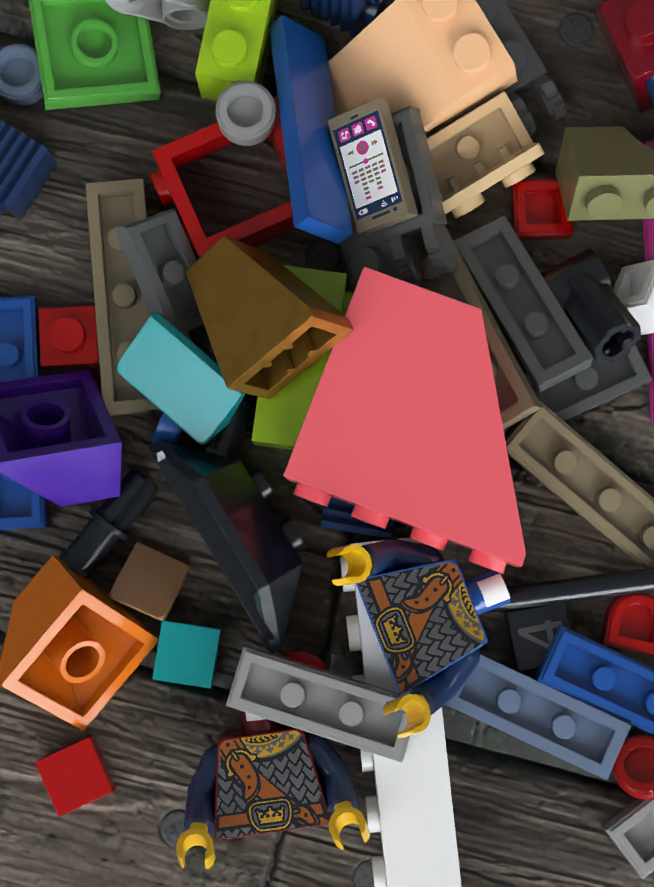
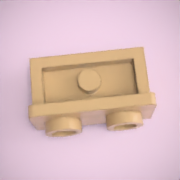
M505 91L500 92L426 138L444 213L446 214L451 211L455 218L481 205L485 201L481 192L497 182L502 181L505 188L532 174L536 170L532 161L545 154L540 143H533Z

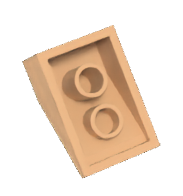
M395 0L328 61L336 116L379 97L388 101L391 113L408 106L418 108L426 138L518 81L512 58L476 0Z

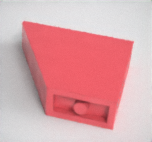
M364 267L345 314L354 330L332 348L283 476L289 481L297 483L293 494L325 507H328L331 497L354 505L351 517L382 529H386L389 519L413 528L409 539L429 545L443 552L448 541L471 550L468 561L501 574L504 573L507 564L522 567L526 557V550L482 309Z

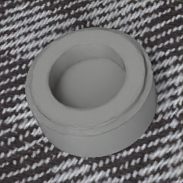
M240 81L228 86L220 94L216 103V118L222 134L229 141L242 146L256 145L269 137L276 124L275 103L269 91L262 85L251 81Z

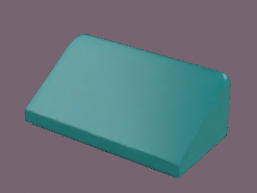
M157 311L149 317L121 357L116 368L117 372L196 442L202 445L208 443L230 423L245 393L227 389L219 365Z

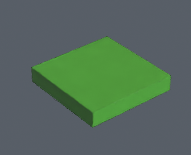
M28 0L45 111L159 100L161 91L149 19L121 14L113 10L105 0Z

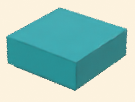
M163 620L152 679L211 689L213 687L222 628Z

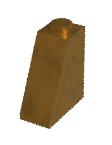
M223 236L186 271L227 389L271 399L354 330L346 316L268 252L232 238Z

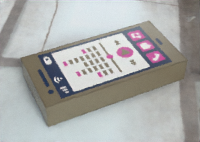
M377 97L327 120L357 234L368 236L418 216L388 101Z

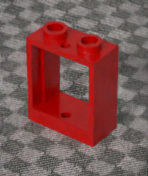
M278 96L273 98L276 108V124L269 138L287 176ZM218 122L152 150L159 167L158 170L149 173L163 206L172 202L175 203L182 218L181 225L194 255L198 254L199 259L223 236L257 247L298 229L294 227L290 201L206 238L176 169L235 144L222 134Z

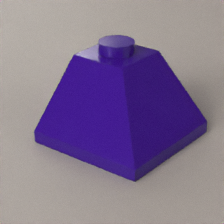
M89 369L0 382L1 474L61 507L120 496L122 441Z

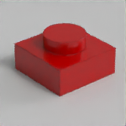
M95 306L38 309L41 367L44 369L100 366Z

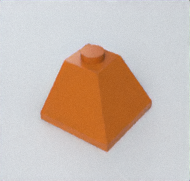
M52 555L13 602L0 660V686L84 731L154 648L159 638L117 601L109 598L108 594L92 580L80 576L63 561Z

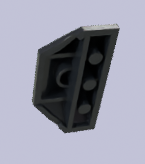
M156 441L149 445V451L158 463L271 654L278 651L284 645L302 572L303 561L298 552L307 546L290 518L288 517L278 522L267 502L275 498L276 495L259 467L248 472L244 464L236 459L161 441Z

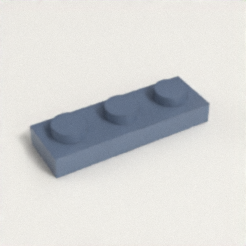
M480 654V662L460 690L445 704L605 780L608 779L631 727L629 723L482 654Z

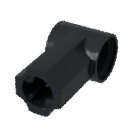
M587 249L541 272L547 285L596 361L608 360L610 363L615 362L628 355L633 345L641 339L639 323L613 292L608 272L593 250Z

